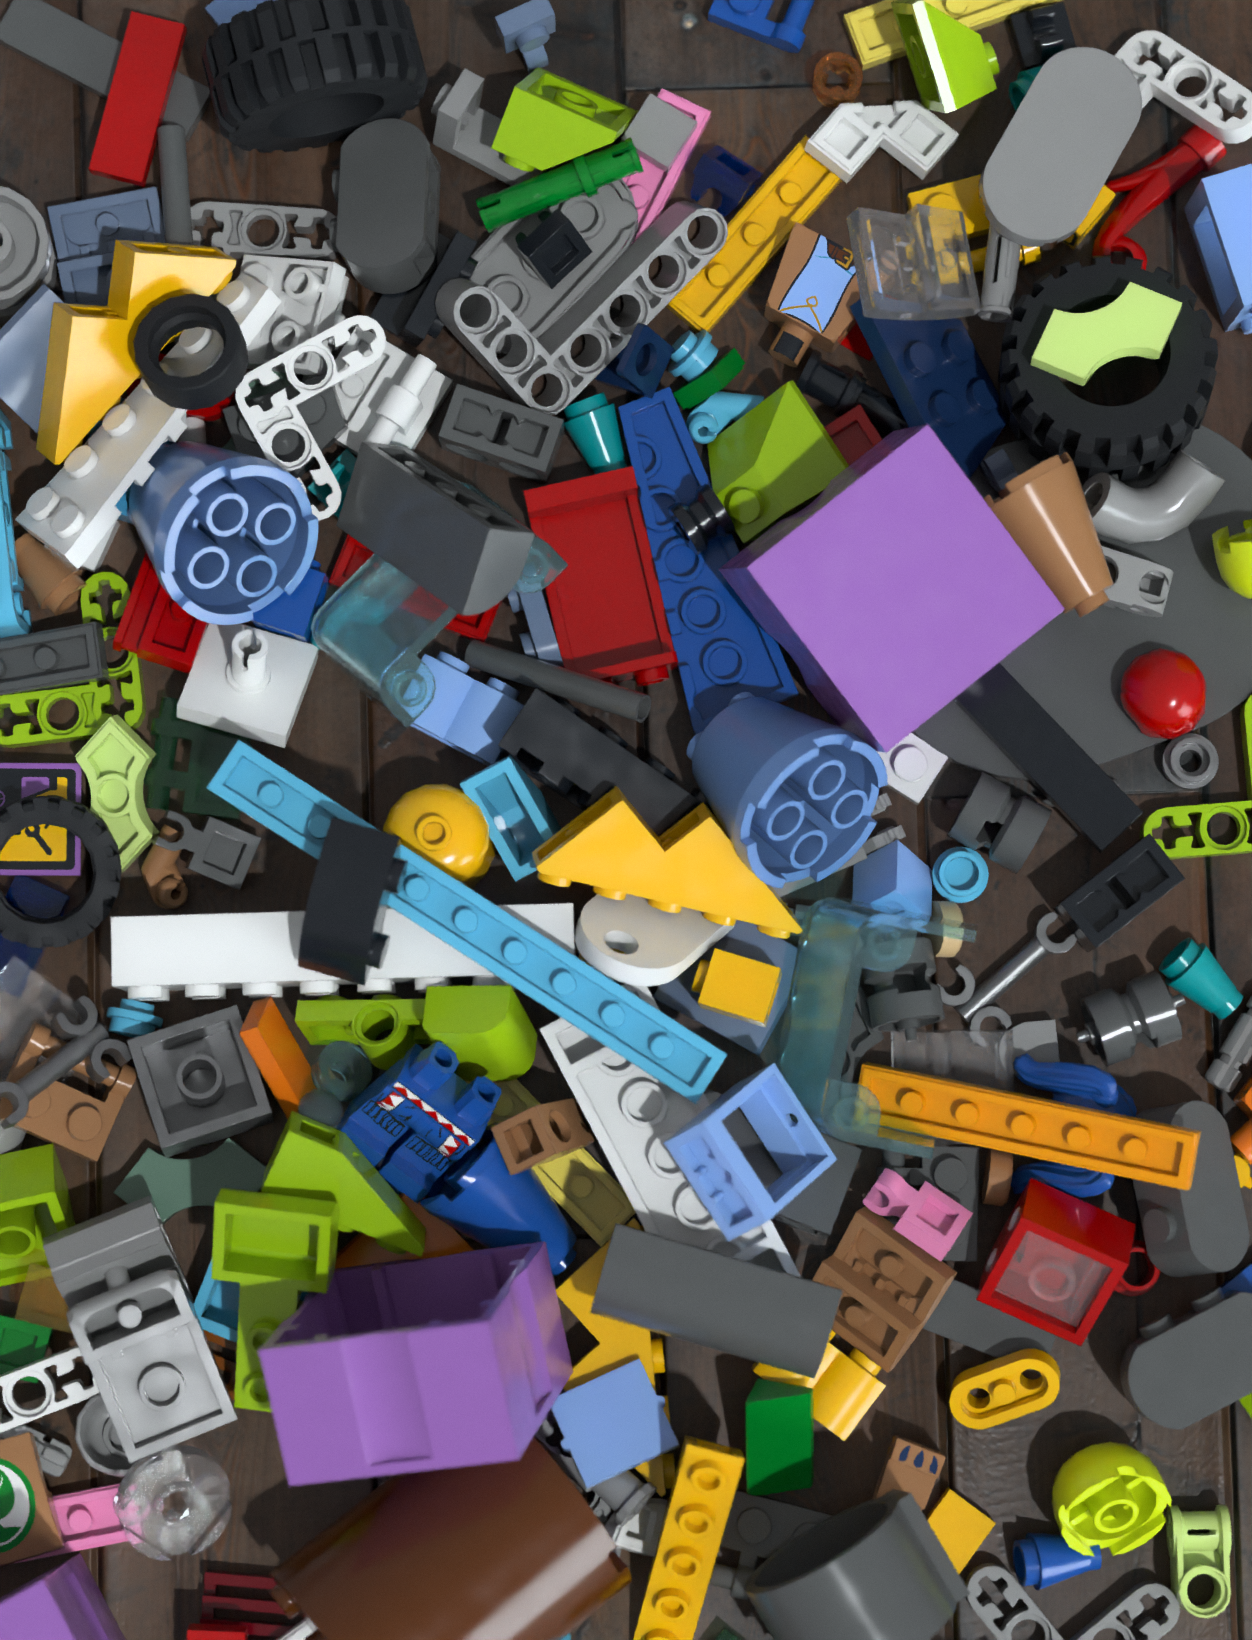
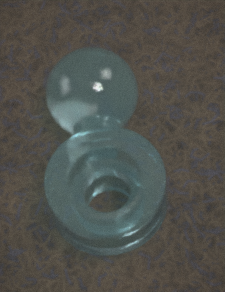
M336 1041L327 1045L312 1064L311 1076L317 1089L306 1093L301 1098L297 1107V1113L332 1128H337L343 1116L341 1102L355 1099L371 1080L372 1065L365 1052L357 1045L346 1041ZM332 1071H336L339 1074H341L344 1081H341L337 1077H335Z

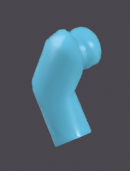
M718 391L703 400L690 412L686 426L691 438L700 444H708L714 441L732 421L739 420L764 400V396Z

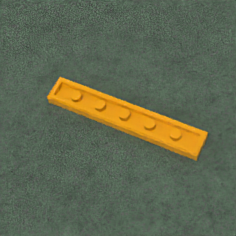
M870 1062L863 1063L861 1067L853 1119L1183 1190H1189L1192 1186L1201 1134L1199 1130Z

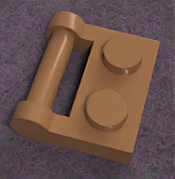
M34 1022L22 1042L5 1081L16 1083L34 1069L40 1055L49 1058L66 1045L67 1042L50 1035V1028ZM101 1058L103 1066L110 1073V1076L101 1082L107 1085L101 1101L55 1081L29 1101L28 1112L25 1117L13 1127L48 1143H53V1145L86 1160L97 1162L124 1099L129 1094L136 1080V1068L126 1063L120 1067ZM85 1059L72 1068V1070L89 1077L85 1068ZM0 1097V1121H3L12 1114L13 1107L7 1098Z

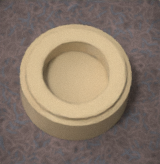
M932 901V920L922 925V936L931 939L934 957H954L961 948L964 936V921L962 912L954 901Z

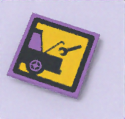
M0 763V810L13 802L30 796L56 795L81 803L82 768L78 763ZM49 824L26 827L13 835L1 850L0 876H81V839L63 827Z

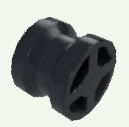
M706 483L696 489L695 497L688 502H676L668 507V512L674 524L696 555L707 550L710 540L717 536L727 537L736 530L723 504Z

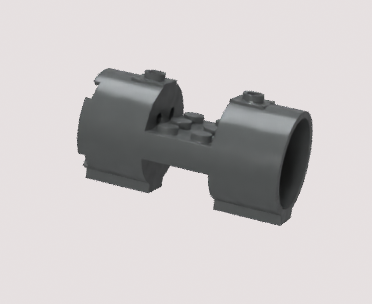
M897 1489L890 1490L880 1498L848 1508L802 1533L762 1563L745 1584V1591L772 1635V1640H930L951 1618L956 1609L957 1602L970 1594L913 1495L910 1492Z

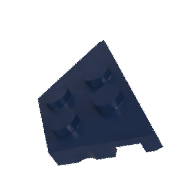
M869 295L860 298L849 308L908 427L928 424L968 479H970L1010 417L1008 413L1002 411L999 394L962 320Z

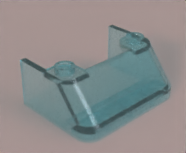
M840 897L819 899L807 910L803 919V931L800 934L775 1065L819 1132L845 1142L932 1159L936 1137L879 1125L881 1107L876 1095L869 1088L861 1084L840 1080L862 968L888 972L902 967L912 955L917 931L975 943L978 925ZM790 1113V1118L798 1123L797 1117Z

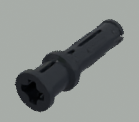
M814 349L796 384L802 394L833 408L834 416L838 418L860 404L872 424L887 434L909 428L895 398L866 384L868 379L863 377V373L856 370L851 374L823 360L822 352Z

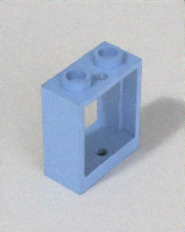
M1251 163L1202 178L1184 208L1224 331L1228 332L1242 328L1243 334H1252Z
M775 1063L734 1084L664 1142L728 1241L768 1222L837 1160ZM738 1107H740L783 1173L766 1189L721 1122ZM790 1113L797 1117L798 1123L790 1118Z

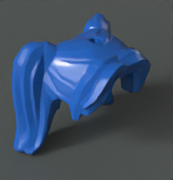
M1027 1053L1017 1056L1013 1062L1019 1080L1033 1088L1052 1092V1100L1136 1117L1137 1109L1133 1098L1121 1086L1117 1085V1081L1110 1073L1096 1066L1074 1062H1037ZM1046 1160L1023 1164L1012 1173L1011 1187L1014 1194H1021L1030 1178L1073 1197H1089L1099 1195L1110 1189L1115 1175Z

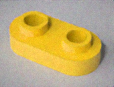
M1027 1348L961 1372L953 1381L949 1400L950 1410L958 1422L972 1429H987L1049 1406L1059 1393V1366L1048 1353L1039 1349ZM1027 1369H1034L1042 1376L1037 1379H1028L1022 1372ZM975 1388H981L986 1390L989 1395L985 1398H976L970 1391Z

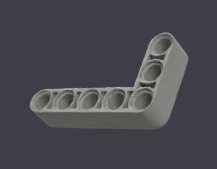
M688 201L674 203L538 340L496 293L468 279H452L441 287L435 301L436 313L444 325L512 400L519 405L549 415H555L565 409L628 345L638 323L647 325L722 249L728 235L727 223L724 217L715 209ZM698 217L701 226L697 237L690 242L687 234L688 227L692 220ZM660 256L662 259L661 272L658 277L651 281L648 273L650 264L655 258ZM474 294L477 303L476 309L471 317L462 320L460 316L461 304L465 298ZM622 295L624 301L623 310L617 318L611 320L610 306L615 298ZM510 334L512 340L511 350L507 356L498 360L496 356L497 344L501 338ZM584 335V350L580 356L572 359L570 352L572 343L577 337ZM545 374L547 380L546 388L540 396L533 398L531 392L532 385L536 378Z

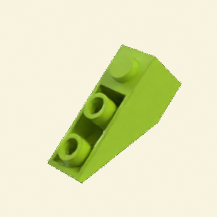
M292 1111L265 1168L261 1191L270 1194L338 1202L339 1231L353 1232L357 1230L375 1238L378 1245L392 1253L405 1254L410 1252L421 1257L425 1249V1226L346 1133Z

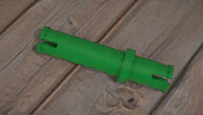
M630 137L626 141L588 156L583 154L573 158V162L482 198L479 197L476 199V204L481 209L479 213L487 231L490 233L494 229L585 193L588 198L599 194L598 188L633 174L644 172L641 161H639L640 158L633 140Z

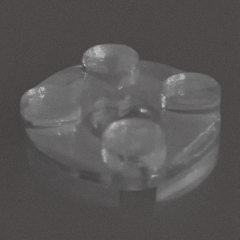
M176 1444L139 1459L133 1464L121 1481L118 1493L113 1500V1509L125 1536L132 1546L143 1555L159 1561L173 1560L171 1558L172 1555H181L186 1552L193 1556L210 1547L225 1530L232 1510V1503L229 1500L230 1483L226 1473L210 1454L197 1447L189 1445L178 1446ZM182 1491L181 1497L186 1502L184 1508L180 1511L176 1508H171L166 1514L162 1513L165 1506L163 1503L165 1498L172 1493Z

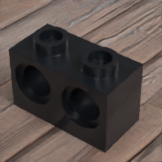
M1148 834L1052 909L1071 933L1078 938V942L1086 952H1089L1117 933L1182 882L1185 877L1151 834Z

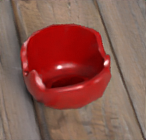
M1156 648L1135 657L1124 671L1120 685L1121 702L1124 711L1136 723L1142 734L1153 738L1175 739L1192 731L1205 714L1206 681L1202 671L1186 654Z

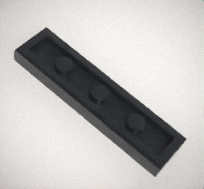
M1000 663L996 664L953 699L1100 853L1143 814L1142 810Z

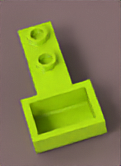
M511 985L427 986L426 999H402L395 995L379 994L373 996L371 1000H348L337 995H323L317 1000H298L295 1022L310 1045H360L371 1063L383 1070H388L398 1060L404 1058L406 1052L414 1044H434L441 1041L456 1053L459 1064L454 1073L464 1081H473L477 1076H486L491 1081H510L521 1077L531 1068L536 1054L538 1034ZM393 1029L388 1037L375 1041L381 1032Z
M230 1188L220 1189L214 1206L211 1279L240 1283L234 1408L272 1412L258 1350L280 1324L301 1307L304 1302L301 1301V1291L327 1294L336 1266L339 1224L338 1202Z

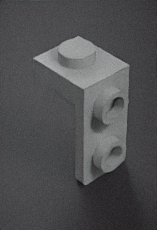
M465 68L454 86L448 83L444 84L431 110V113L437 116L433 138L434 145L510 186L544 173L545 170L541 171L536 168L533 172L517 169L503 160V153L491 149L502 119L479 108L484 78Z

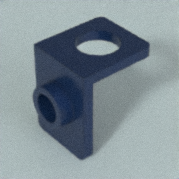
M638 323L628 345L594 380L652 399L675 348L649 326Z

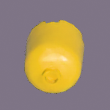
M425 784L406 792L391 807L383 826V832L400 836V844L471 890L487 874L490 864L495 857V845L489 836V825L480 807L463 790L448 784Z

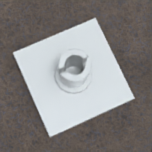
M209 623L178 701L177 718L285 748L318 660L319 649L313 644L243 624L218 625Z

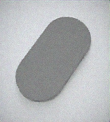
M1074 47L1055 54L1039 70L985 165L979 180L980 199L982 197L983 205L986 208L985 215L991 226L1006 239L1027 247L1043 246L1045 243H1053L1055 241L1058 243L1074 234L1087 216L1141 116L1142 95L1140 87L1131 70L1120 59L1097 48Z
M622 179L598 188L599 194L590 198L585 193L497 228L471 256V258L478 261V264L469 280L485 286L496 293L538 340L602 277L634 242L638 230V211L635 207L632 192ZM558 209L572 222L592 250V253L551 289L538 277L518 250L515 237L520 232L528 236L542 223L538 218L541 212L548 211L553 213ZM474 294L465 298L461 304L460 316L462 320L471 317L476 309L477 303ZM510 334L504 336L498 342L496 347L497 356H507L511 350L512 340Z

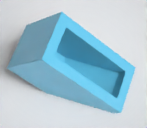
M509 755L460 781V786L464 793L480 807L489 825V836L516 882L537 871L531 852L562 828L541 791Z

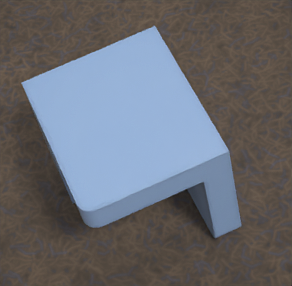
M898 839L867 855V859L853 866L852 913L885 941L888 940L887 930L897 929L898 935L901 936L931 921V868Z

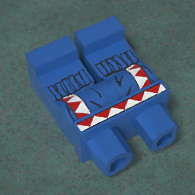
M441 1041L432 1044L425 1050L417 1043L414 1044L406 1052L404 1058L393 1064L350 1102L336 1128L346 1133L373 1166L380 1162L388 1151L378 1172L385 1180L417 1204L430 1192L433 1183L454 1162L458 1161L480 1141L502 1093L501 1088L486 1076H477L468 1084L454 1072L459 1064L456 1053Z

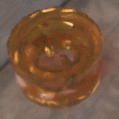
M843 52L829 53L822 57L816 64L812 80L813 92L817 99L824 105L837 108L842 103L854 102L859 95L863 80L860 64L854 57ZM831 69L833 73L838 75L845 70L849 73L846 85L850 88L844 91L837 85L831 90L825 86L828 81V74L825 72Z

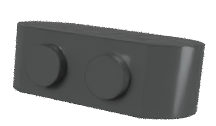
M378 119L356 129L342 144L340 169H334L332 173V189L334 198L338 203L337 218H332L329 226L332 249L334 252L341 254L350 272L363 287L382 294L401 293L418 286L432 274L437 266L441 166L431 152L430 144L423 132L415 125L401 119Z
M1197 1100L1149 1108L1140 1112L1136 1118L1201 1131L1192 1186L1189 1190L1133 1179L1149 1259L1164 1274L1178 1278L1226 1272L1235 1268L1247 1251L1250 1233L1226 1120L1215 1107Z
M1218 1286L1189 1301L1193 1310L1173 1320L1170 1314L1166 1313L1142 1325L1139 1328L1142 1337L1128 1345L1123 1355L1120 1369L1121 1385L1131 1406L1143 1417L1158 1425L1182 1430L1252 1393V1293L1236 1290L1223 1293L1221 1287Z

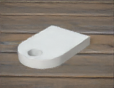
M597 894L582 909L575 929V943L583 958L602 974L631 985L656 986L668 983L678 977L732 930L734 926L711 922L702 916V911L682 907L679 913L662 911L650 906L647 903V898L627 894L625 900H616ZM610 948L621 950L626 954L615 952Z

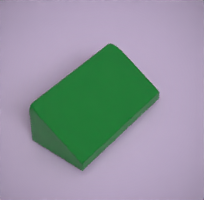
M757 1379L746 1401V1477L748 1495H766L812 1487L814 1483L813 1388Z

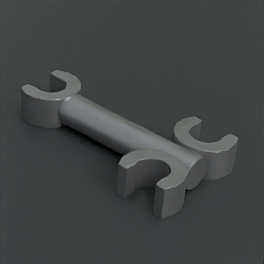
M1055 912L1042 916L1034 927V938L976 988L973 974L962 965H958L954 969L956 975L963 982V989L959 995H949L940 986L943 1005L954 1007L960 1017L969 1024L968 1032L970 1038L977 1046L986 1048L990 1044L980 1029L984 1018H995L1004 1029L1012 1025L1010 1016L1005 1010L990 1005L1047 955L1065 953L1075 945L1078 938L1074 934L1065 938L1062 943H1053L1048 939L1046 930L1049 924L1057 919L1058 915Z
M83 995L72 1004L81 1016V1025L71 1024L62 1012L50 1021L53 1031L59 1037L71 1040L16 1083L6 1081L0 1083V1097L7 1098L13 1107L12 1114L0 1123L3 1129L11 1128L21 1121L28 1112L31 1099L84 1059L87 1074L98 1084L110 1076L109 1071L101 1062L102 1054L111 1055L120 1067L132 1059L127 1045L118 1039L109 1038L106 1029L97 1022L98 1012L96 1006L88 997Z

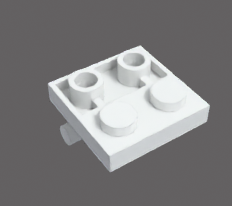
M244 255L240 274L244 273L268 286L282 301L247 347L249 362L246 369H255L346 319V316L341 314L349 283V278L345 276L346 269L331 261ZM332 337L322 342L331 353L332 350H338V348H335ZM307 352L301 354L296 359L294 372L295 374H303L302 380L305 381L327 373V365L321 355ZM279 365L272 369V371L285 372L284 365Z
M357 326L351 334V339L344 345L335 360L338 373L349 368L341 359L343 356L357 350L363 357L369 356L372 353L369 345L376 339L375 334L370 331L362 333ZM386 341L385 349L375 363L334 385L348 425V429L335 443L357 456L362 442L402 446L414 451L454 386L453 380L436 371L437 365L429 358L421 354L414 358Z

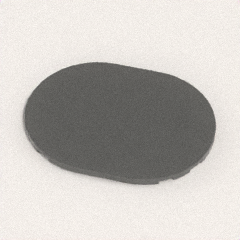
M1200 425L1199 429H1194L1191 441L1183 451L1213 469L1226 481L1211 503L1188 527L1160 541L1127 544L1097 534L1101 546L1160 564L1174 572L1163 616H1142L1124 611L1118 607L1111 608L1103 605L1081 618L1075 609L1066 614L1061 612L999 662L1098 766L1171 740L1153 738L1142 734L1136 723L1123 709L1120 698L1122 676L1134 658L1156 648L1182 652L1191 658L1202 671L1207 686L1205 714L1194 729L1188 733L1207 726L1226 715L1252 693V599L1242 597L1230 590L1221 578L1212 540V534L1228 526L1230 536L1245 532L1246 529L1244 528L1243 521L1252 519V460L1237 446L1203 425ZM1029 437L989 449L983 458L985 460L999 450L1004 449L1018 475L1041 463L1028 452ZM1170 451L1167 464L1157 470L1149 471L1144 464L1139 467L1137 478L1120 482L1132 488L1145 487L1155 482L1164 473L1176 453ZM978 466L969 480L982 498L990 494L993 500L1000 497L998 492L990 485ZM1076 469L1081 486H1083L1087 481L1088 471ZM1117 472L1107 473L1115 479L1119 480ZM954 700L950 701L912 732L938 752L948 757L947 760L974 772H984L997 777L1012 778L1013 780H1030Z

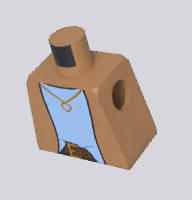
M796 222L791 231L765 306L764 317L781 327L768 352L780 362L791 367L799 365L810 343L825 352L833 353L857 323L849 307L864 296L869 295L877 298L886 286L889 271Z

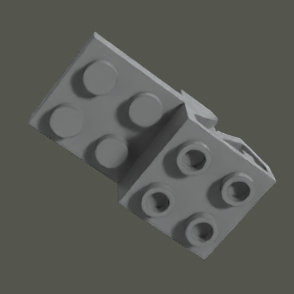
M151 1195L43 1238V1248L55 1285L70 1310L66 1314L69 1326L85 1364L89 1365L129 1464L238 1419L229 1392L195 1312L193 1296Z

